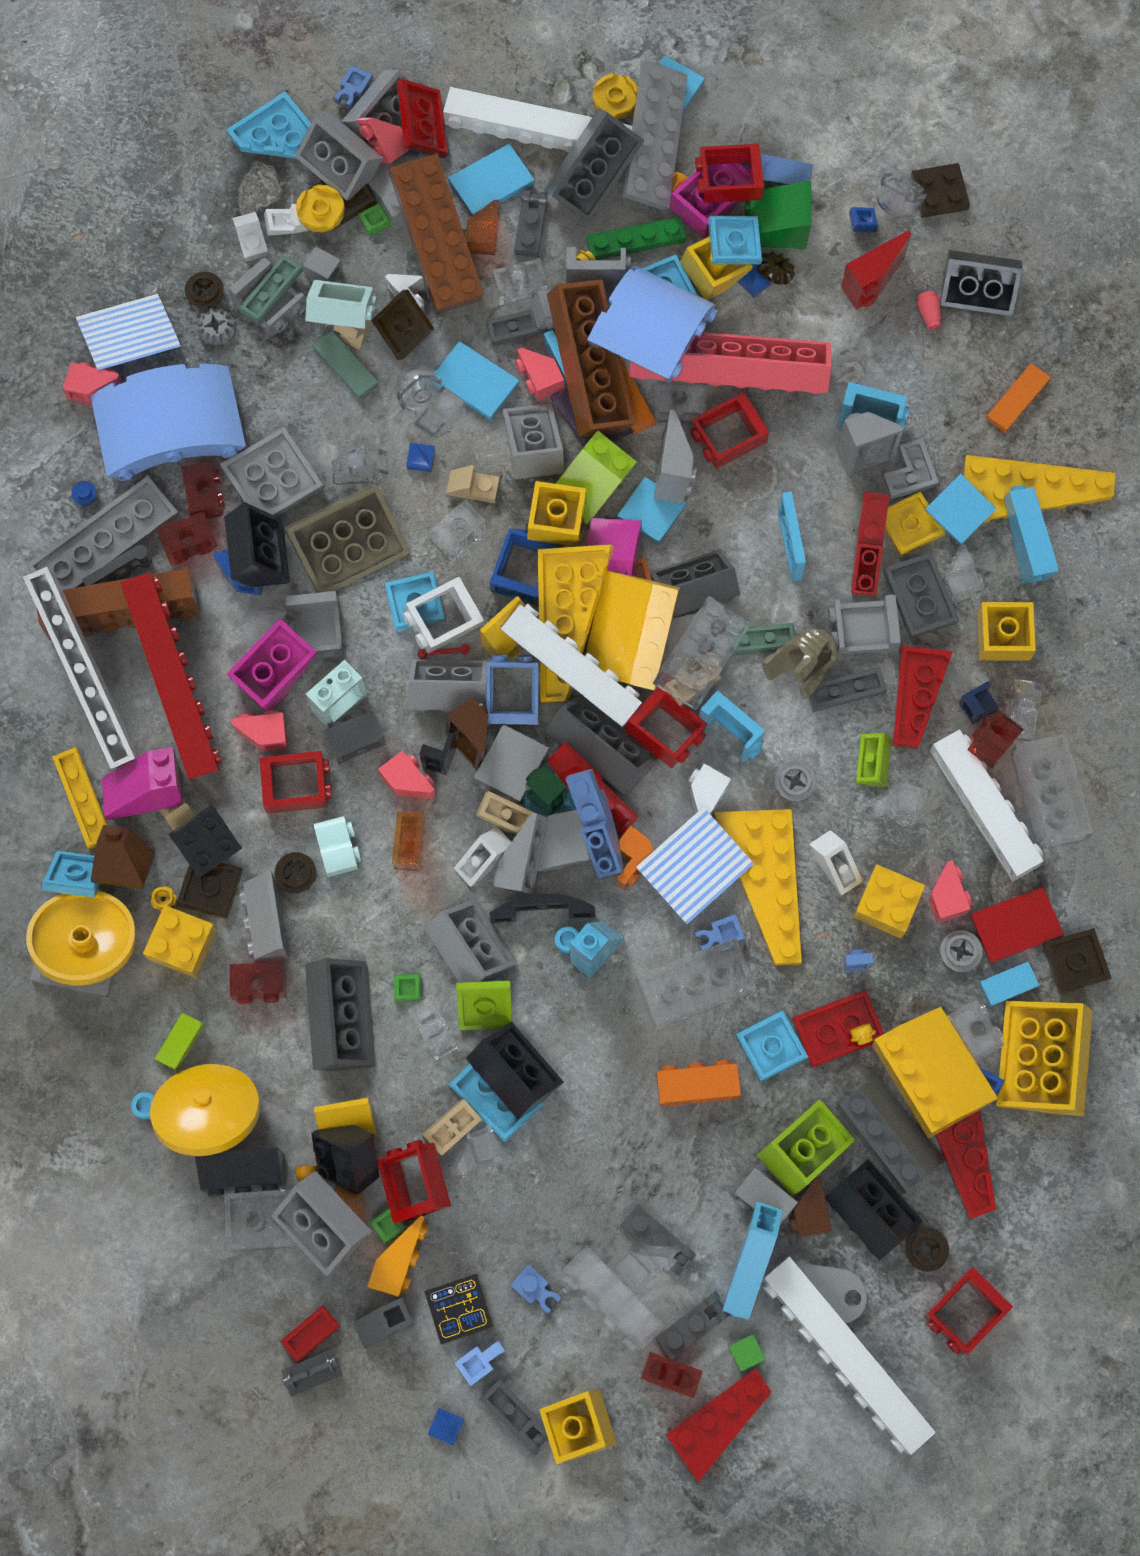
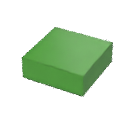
M379 203L358 214L359 220L370 237L391 226L389 218Z
M420 974L394 975V1002L421 1001Z
M390 1208L370 1221L385 1245L408 1229L404 1222L393 1223Z
M754 1334L728 1346L740 1372L766 1360Z

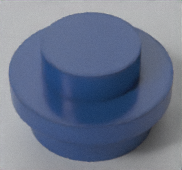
M81 481L74 485L71 495L77 504L87 506L95 501L97 490L91 482Z

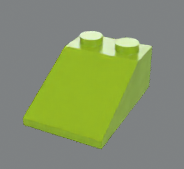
M597 430L556 484L586 488L582 523L587 526L637 462Z
M819 1099L761 1150L757 1156L793 1197L844 1152L855 1139Z

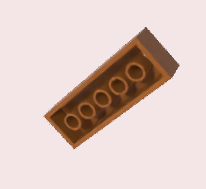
M438 153L390 167L389 175L435 315L482 301L484 294Z
M603 279L557 284L547 293L578 436L579 438L590 437L597 430L603 435L625 432L635 424L621 358L619 355L600 346L597 348L590 345L587 340L601 312L607 313L609 310Z
M188 568L152 574L153 578L158 576L163 591L159 592L161 602L166 601L171 613V616L167 617L168 621L174 618L190 619L194 615L200 614L196 585ZM128 579L63 590L84 637L91 636L94 632L103 631L111 633L117 631L118 628H136L120 582ZM37 609L38 623L41 626L44 633L46 634V636L48 637V639L51 640V637Z

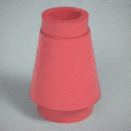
M936 291L919 294L916 305L927 329L939 328L941 326L940 296H937Z

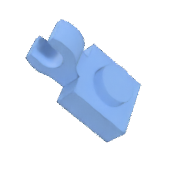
M499 1341L483 1353L477 1346L455 1362L470 1386H472L494 1370L489 1362L503 1353L505 1349Z

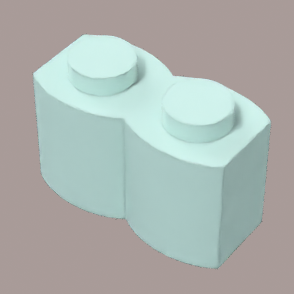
M343 816L314 824L327 877L357 870V862H361L358 847H352L350 838L355 837L351 822L346 823Z

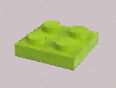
M510 981L456 983L459 1030L501 1029L512 1022Z

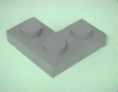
M923 438L900 444L898 451L905 468L884 473L882 476L890 500L934 488L939 484Z

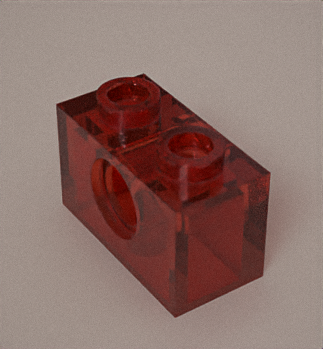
M211 461L182 466L181 470L188 508L193 522L223 516L221 507L225 506L223 492H218L217 484H221L219 470L213 469ZM203 488H210L205 494L199 493Z
M204 511L157 528L170 564L183 563L191 556L197 554L204 555L211 552L213 548L218 547ZM186 537H194L190 543L182 542Z
M999 710L993 718L988 715L969 738L973 742L967 750L992 769L1024 729Z
M284 963L229 964L230 997L233 1001H237V1004H252L253 1000L263 999L265 1003H277L279 998H286V967ZM255 979H264L265 982L261 989L254 990L251 988V984Z
M649 1352L640 1380L693 1399L703 1371Z

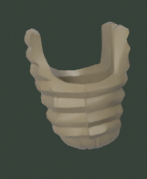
M819 628L806 629L805 632H800L798 636L793 637L791 641H786L783 647L778 648L775 653L769 654L762 661V667L769 681L787 671L793 672L797 682H802L805 678L808 679L800 688L802 698L808 699L810 694L814 693L815 689L820 685L823 675L831 668L832 663L835 661L837 647L833 637L827 631Z

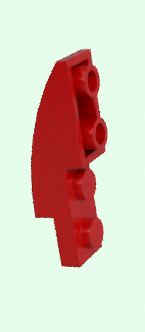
M863 492L851 584V593L869 596H876L889 503L888 494Z
M566 741L549 757L548 762L560 780L567 786L568 790L565 779L568 775L589 769L593 770L599 789L605 792L616 832L619 836L638 819L639 816L601 781L603 776Z

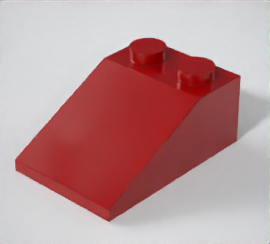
M909 230L846 264L841 288L856 310L863 306L869 307L876 302L904 260L911 237Z

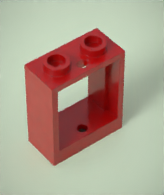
M759 144L707 146L700 148V156L695 157L696 172H700L701 178L697 181L698 194L703 195V203L762 200L764 182ZM748 163L750 185L710 187L708 165Z
M742 392L693 418L690 434L694 442H699L704 449L702 452L708 463L712 462L714 467L718 469L766 443L769 431L745 393ZM737 412L752 437L718 454L703 429Z
M659 686L627 720L624 731L673 769L678 762L683 764L691 754L689 750L694 745L698 747L707 736L704 732L708 724L685 705L679 706L671 694ZM659 708L663 709L692 733L675 753L642 727Z
M322 751L259 757L263 808L266 814L328 807V799H332L331 783L326 784L325 774H330L329 759H324ZM316 763L319 795L276 800L273 767Z
M422 1140L413 1141L406 1144L407 1149L396 1148L386 1152V1157L377 1160L394 1224L412 1221L420 1216H425L451 1206L435 1143L423 1144ZM418 1156L429 1199L411 1205L400 1162Z
M971 1267L923 1316L928 1320L926 1325L935 1334L941 1333L948 1340L946 1345L955 1354L959 1355L961 1353L965 1356L982 1341L1013 1306L974 1267ZM967 1282L996 1312L964 1344L936 1314Z

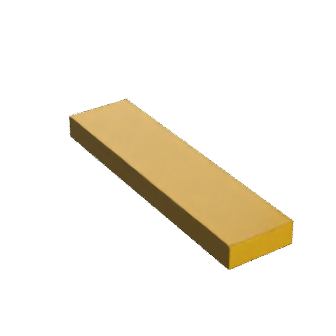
M77 747L54 755L52 758L86 846L90 851L96 848L97 839L103 825L108 824Z

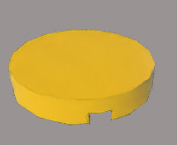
M609 74L602 77L596 82L593 90V105L596 111L598 108L602 109L617 120L629 117L635 111L638 86L636 82L625 75Z
M316 185L308 191L306 189L297 199L296 211L299 221L305 228L313 232L323 233L334 229L340 224L344 218L345 206L342 197L336 189L328 185Z

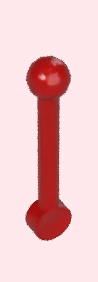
M463 644L459 648L435 650L427 654L426 650L420 649L417 656L420 659H425L427 656L460 652L463 655H467L470 653V646Z

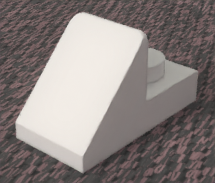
M256 212L233 218L245 261L249 262L269 256Z
M388 274L385 276L386 288L394 297L402 290L408 289L424 312L425 303L417 294L424 288L422 276Z

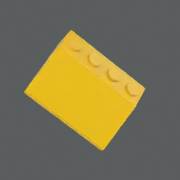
M607 570L598 599L586 654L589 653L600 662L597 667L602 671L606 672L609 669L620 678L618 681L655 690L680 587Z
M1006 1001L999 1078L1005 1080V1083L997 1096L996 1106L1056 1115L1084 1116L1093 1010L1084 1003Z
M942 1007L897 1026L876 1038L873 1042L872 1047L928 1139L998 1099Z

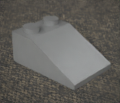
M405 154L390 164L380 163L375 175L366 184L377 203L381 205L389 218L394 231L406 226L389 174L390 167L410 161Z
M552 403L503 409L514 479L564 473L563 447Z
M673 409L669 411L662 437L653 499L683 504L685 496H690L697 467H692L694 456L677 413Z

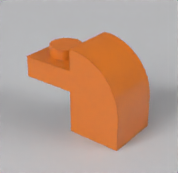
M631 825L619 840L621 857L629 862L616 879V885L624 891L628 885L633 887L641 876L636 867L654 851L649 839Z

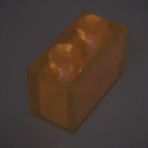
M397 811L392 864L396 870L420 871L425 828L423 813Z

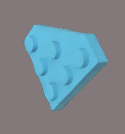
M283 92L226 129L227 135L241 152L297 159L295 155L311 123L289 95Z

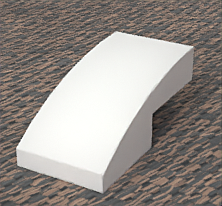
M291 204L290 209L265 210L264 217L268 235H286L309 231L299 221L296 204Z

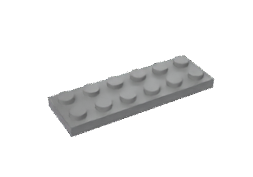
M646 59L641 63L632 131L645 141L626 167L622 197L666 211L670 207L688 75Z
M147 476L26 566L31 573L47 566H52L62 590L85 586L82 581L83 578L135 546L142 544L177 518L179 513L149 476Z

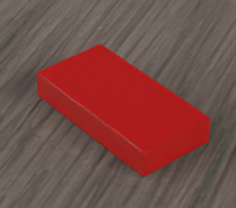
M322 1305L280 1342L294 1360L299 1363L341 1326L326 1307Z

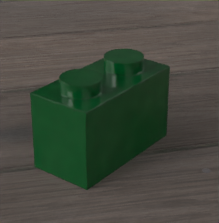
M545 766L540 770L534 769L527 776V798L546 816L553 815L567 801V786Z

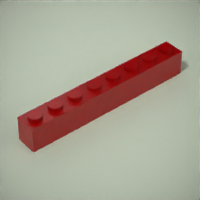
M149 572L120 582L188 780L220 770L218 767L219 764H222L218 749H212L210 740L214 739L209 724L204 725L201 715L205 714L201 700L196 701L193 691L197 690L192 675L187 676L184 666L188 665L184 651L179 652L176 642L180 641L176 627H170L167 617L171 616L166 601L161 602L159 592L163 590L158 576L153 578Z

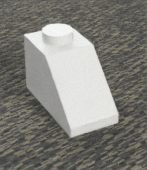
M703 764L700 770L696 768L689 779V782L692 783L690 794L695 813L704 807L712 816L731 782L729 777L706 764Z
M496 827L480 835L454 869L472 887L498 865L499 859L511 844V841Z
M831 830L809 844L817 863L840 895L845 894L863 882L847 844Z

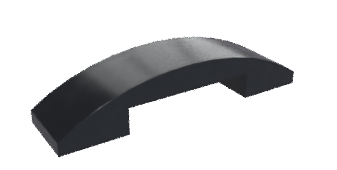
M537 894L506 902L489 912L490 923L517 922V911L568 909L569 919L595 917V906L570 896Z

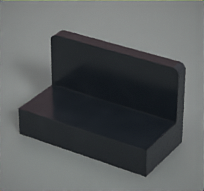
M449 732L443 750L425 744L422 745L419 753L422 768L447 776L457 749L454 733Z

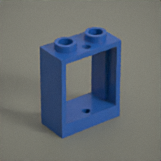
M509 528L490 580V591L513 599L518 596L523 602L539 606L538 584L537 587L503 577L514 545L538 552V549L558 548L557 544L527 540L528 531Z

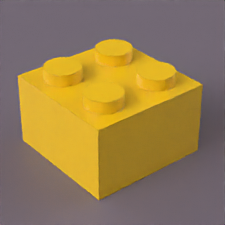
M535 481L527 540L578 547L586 488Z
M982 602L977 611L979 661H1030L1036 651L1033 602Z
M876 864L853 918L902 939L925 885Z
M164 905L143 955L152 962L197 979L217 929L210 922Z

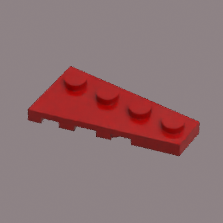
M910 646L901 647L892 746L919 748L953 651Z
M980 1110L935 1135L969 1220L996 1210Z
M756 1369L752 1370L665 1434L697 1482L701 1480L772 1392Z

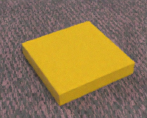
M921 491L889 506L887 510L885 532L900 557L943 537L946 533L924 511L929 504Z

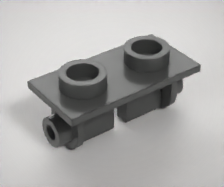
M333 1349L281 1370L284 1377L282 1378L286 1389L288 1388L291 1397L343 1375Z

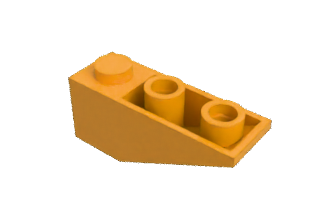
M420 1216L376 1259L367 1286L369 1289L397 1298H401L402 1293L407 1294L412 1278L408 1277L411 1266L416 1267L420 1256V1251L416 1249L419 1240H425L429 1227L428 1224H425L426 1218L424 1216Z

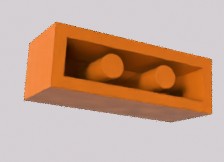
M720 1060L714 1062L715 1066L704 1067V1063L688 1064V1068L677 1069V1065L661 1067L662 1071H657L656 1073L659 1107L740 1099L741 1091L737 1063L731 1064L730 1060Z

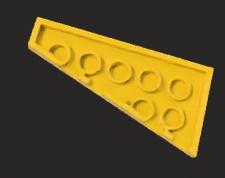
M972 455L965 456L963 476L996 508L983 523L1000 518L1009 519L1004 496L1011 491L1010 488L1019 485H1026V488H1035L1041 512L1057 508V510L1064 509L1067 506L1076 504L1085 505L1112 500L1114 497L1116 473Z
M613 545L538 549L539 620L544 624L548 620L559 629L557 634L565 640L569 637L579 645L577 651L581 654L585 647L611 559ZM540 662L541 703L568 702L572 686Z
M792 809L714 812L713 816L717 823L754 863L739 877V880L750 902L754 917L759 924L774 966L801 965Z

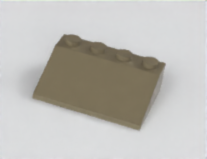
M371 484L284 527V531L317 593L336 591L410 554L376 484Z

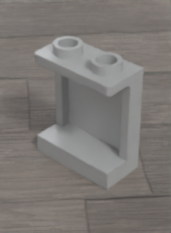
M566 247V283L603 279L605 292H613L624 275L631 269V257H626V248H621L620 260H576V247Z
M265 257L228 288L231 299L239 307L272 268L271 263ZM290 287L259 326L271 337L277 332H282L294 317L300 316L305 311V295L302 292L298 294Z
M336 591L285 596L289 627L317 651L313 660L334 661L338 657H344L339 603Z
M885 595L883 601L840 604V599H836L833 602L832 608L828 609L829 623H834V632H831V636L837 647V655L898 651L901 639L896 595Z
M503 725L474 776L476 788L484 794L490 791L521 806L523 803L522 799L526 793V778L534 769L539 770L542 762H546L549 756V747Z

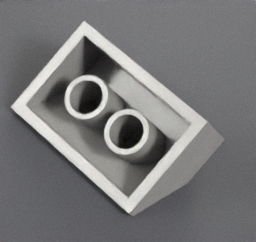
M399 69L384 70L341 122L367 144V140L361 135L359 130L360 126L357 119L360 117L375 118L402 128L397 82L401 79L407 80Z
M332 114L314 117L295 155L301 163L327 185L336 189L346 201L350 200L373 178L383 160L379 153Z
M870 412L849 415L844 420L836 450L847 476L893 461L903 433L902 426Z
M412 659L408 680L409 709L419 712L429 710L452 712L471 697L477 703L481 702L486 708L487 660Z
M271 871L265 872L243 882L244 891H240L242 907H247L248 916L244 917L245 930L251 933L252 942H247L250 958L254 957L257 964L289 959L278 884Z
M475 899L441 911L424 927L459 983L488 982L517 965Z
M316 1171L297 1183L271 1215L326 1276L330 1275L372 1232Z

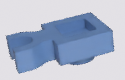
M351 65L340 82L342 90L334 97L335 103L339 105L341 100L348 99L346 107L351 110L354 106V98L356 96L361 98L373 81L372 74Z
M736 914L711 923V931L700 930L694 934L696 939L700 937L708 939L706 945L700 946L702 953L710 950L717 943L719 948L723 949L745 940Z
M863 949L849 951V955H845L843 959L845 974L853 971L865 972L874 963L873 954L865 953Z
M527 1265L510 1285L530 1304L537 1299L542 1310L547 1314L551 1312V1309L545 1305L546 1299L552 1297L557 1302L561 1300L558 1294L545 1289L549 1282L530 1265Z

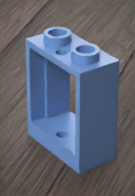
M492 655V659H487L486 709L488 711V724L538 725L539 660L534 659L533 655H519L518 659H508V655ZM494 668H532V710H494Z

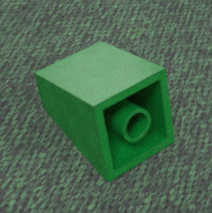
M811 181L767 188L763 190L762 200L745 201L744 216H758L761 248L806 249L811 227Z

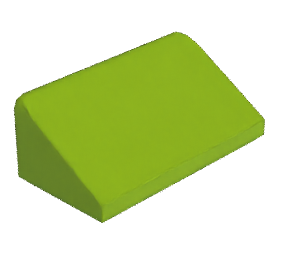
M861 734L856 775L857 784L887 787L892 739L887 734Z
M182 1013L156 1055L155 1060L178 1072L205 1025Z

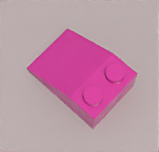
M740 163L708 165L710 187L750 185L749 171ZM694 172L671 193L670 209L679 217L681 216L683 221L705 239L709 235V216H728L740 201L703 203V195L698 194L697 181L701 178L700 172Z
M592 518L586 546L613 545L614 548L607 570L636 577L642 521Z
M279 619L226 674L265 712L270 711L287 696L314 659L317 651L283 620Z
M173 747L147 751L102 778L105 820L183 805L180 767Z

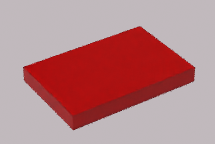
M405 79L399 80L397 88L405 148L428 155L438 153L439 158H445L448 155L440 90Z
M1043 887L969 915L990 964L1064 936Z
M867 990L792 1017L802 1046L808 1055L811 1068L872 1046L876 1038L885 1034ZM870 1023L872 1030H876V1033L872 1035L873 1040L868 1043L858 1045L857 1041H851L852 1035L850 1030Z

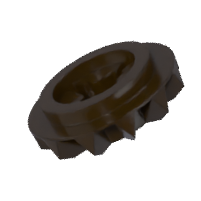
M773 251L769 254L763 253L761 264H757L761 275L774 284H788L795 275L793 271L795 266L789 263V258H783L781 253L779 255H776Z
M199 272L188 279L185 285V295L191 305H195L199 309L202 307L210 309L212 305L219 304L221 297L224 296V286L221 279L214 273ZM199 287L203 289L209 287L211 295L209 296L205 293L201 295Z
M292 852L284 855L277 862L274 875L279 887L287 893L299 894L309 890L310 886L315 882L317 870L309 856L300 852ZM290 865L296 870L302 869L300 872L302 881L295 877L289 879L292 875Z
M919 1228L912 1232L905 1244L906 1258L913 1267L923 1272L935 1271L941 1268L948 1259V1242L945 1236L934 1228ZM922 1238L928 1246H938L930 1252V1259L929 1257L927 1258L926 1254L916 1253L923 1247Z

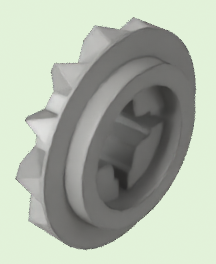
M210 308L208 312L201 313L199 320H196V331L199 338L209 345L224 344L235 333L236 325L230 312H226L222 308L219 310ZM214 319L220 324L217 334L214 328L211 327Z
M790 761L783 764L777 770L774 784L777 793L783 796L785 800L798 802L806 800L813 793L816 786V777L813 770L807 764L799 761ZM800 773L799 783L802 786L796 785L795 788L790 790L791 782L788 779H794Z
M957 930L949 933L940 944V956L945 966H948L954 972L965 973L974 969L981 961L982 946L978 938L972 933ZM965 942L964 951L968 953V956L963 955L957 961V952L953 948L958 949Z

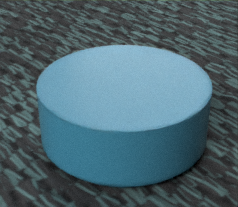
M570 926L559 929L555 935L556 948L564 954H570V943L579 932Z
M141 1092L133 1098L131 1109L138 1118L143 1120L150 1119V1107L154 1097L152 1093Z

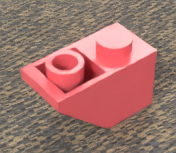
M360 117L357 119L361 135L367 140L369 146L383 157L381 163L390 164L410 150L404 146L403 130L400 126L375 118Z
M524 348L517 349L518 359L515 360L516 367L520 374H525L527 379L525 381L526 388L530 395H535L537 401L565 390L564 378L555 359Z
M71 362L62 389L67 399L92 405L91 395L111 383H115L117 386L123 382L120 375L112 369L97 370V368L88 363L81 362L77 364Z
M270 710L264 712L263 715L241 714L237 718L231 719L234 730L262 752L289 749L286 720L283 712L279 713L278 711Z
M403 750L378 769L380 777L396 796L433 799L436 796L435 782L428 774L423 776L418 770L420 765L411 754L407 756Z
M953 860L948 861L944 866L928 898L937 924L966 915L972 905L968 891H964L961 881H963L961 870L958 866L955 867Z

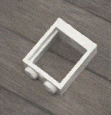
M460 577L406 603L403 609L404 613L402 614L406 624L409 627L412 626L416 632L415 639L421 649L425 648L427 654L479 628L484 622ZM449 592L467 623L433 639L416 608Z

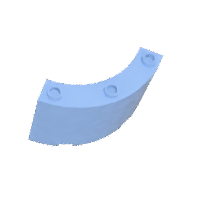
M633 266L632 270H628L608 300L611 303L607 313L601 312L587 340L590 345L597 348L600 346L664 377L665 381L670 383L673 377L678 378L683 367L680 363L696 336L700 337L708 322L713 323L718 310L715 309L716 304L638 266Z
M185 364L155 368L127 376V382L117 386L115 383H111L91 395L107 477L126 481L141 471L165 462H178L183 458L197 456L231 458L246 447L228 366L199 364V368L186 369Z

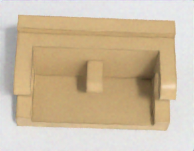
M460 1099L421 1135L429 1143H435L437 1153L442 1156L482 1119L465 1099Z

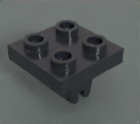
M210 805L168 834L198 878L242 849L213 805Z

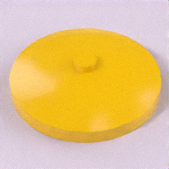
M97 891L95 898L61 893L45 902L35 912L27 929L26 941L33 964L44 976L61 984L83 986L98 983L113 976L127 963L135 947L136 932L129 910L114 896L102 891Z
M220 1064L198 1065L173 1075L158 1089L150 1107L153 1131L159 1141L170 1150L189 1156H208L234 1147L250 1134L257 1123L260 1113L259 1096L252 1080L243 1072Z

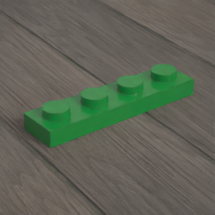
M680 216L590 234L586 236L589 251L595 256L596 260L620 256L621 248H626V254L685 243L686 234Z

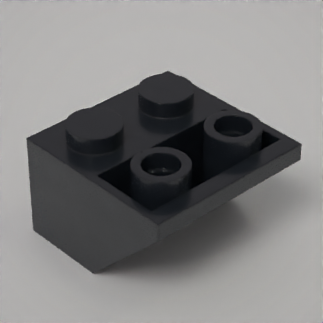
M354 1125L314 1130L311 1133L317 1172L324 1180L335 1183L341 1188L358 1195L380 1177L373 1134Z

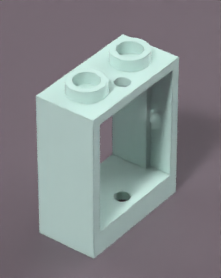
M314 280L306 300L305 321L365 329L367 321L372 320L373 311L375 312L376 297L372 296L373 287Z
M344 660L309 690L306 696L312 713L328 728L332 723L343 719L367 697L362 677ZM327 680H333L332 684H327Z

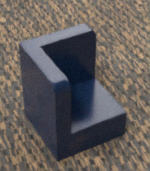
M989 681L964 694L959 701L960 706L972 724L998 709V705L988 692L991 687Z

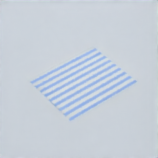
M158 294L76 317L97 370L181 347Z
M703 807L636 868L683 921L688 924L754 863Z

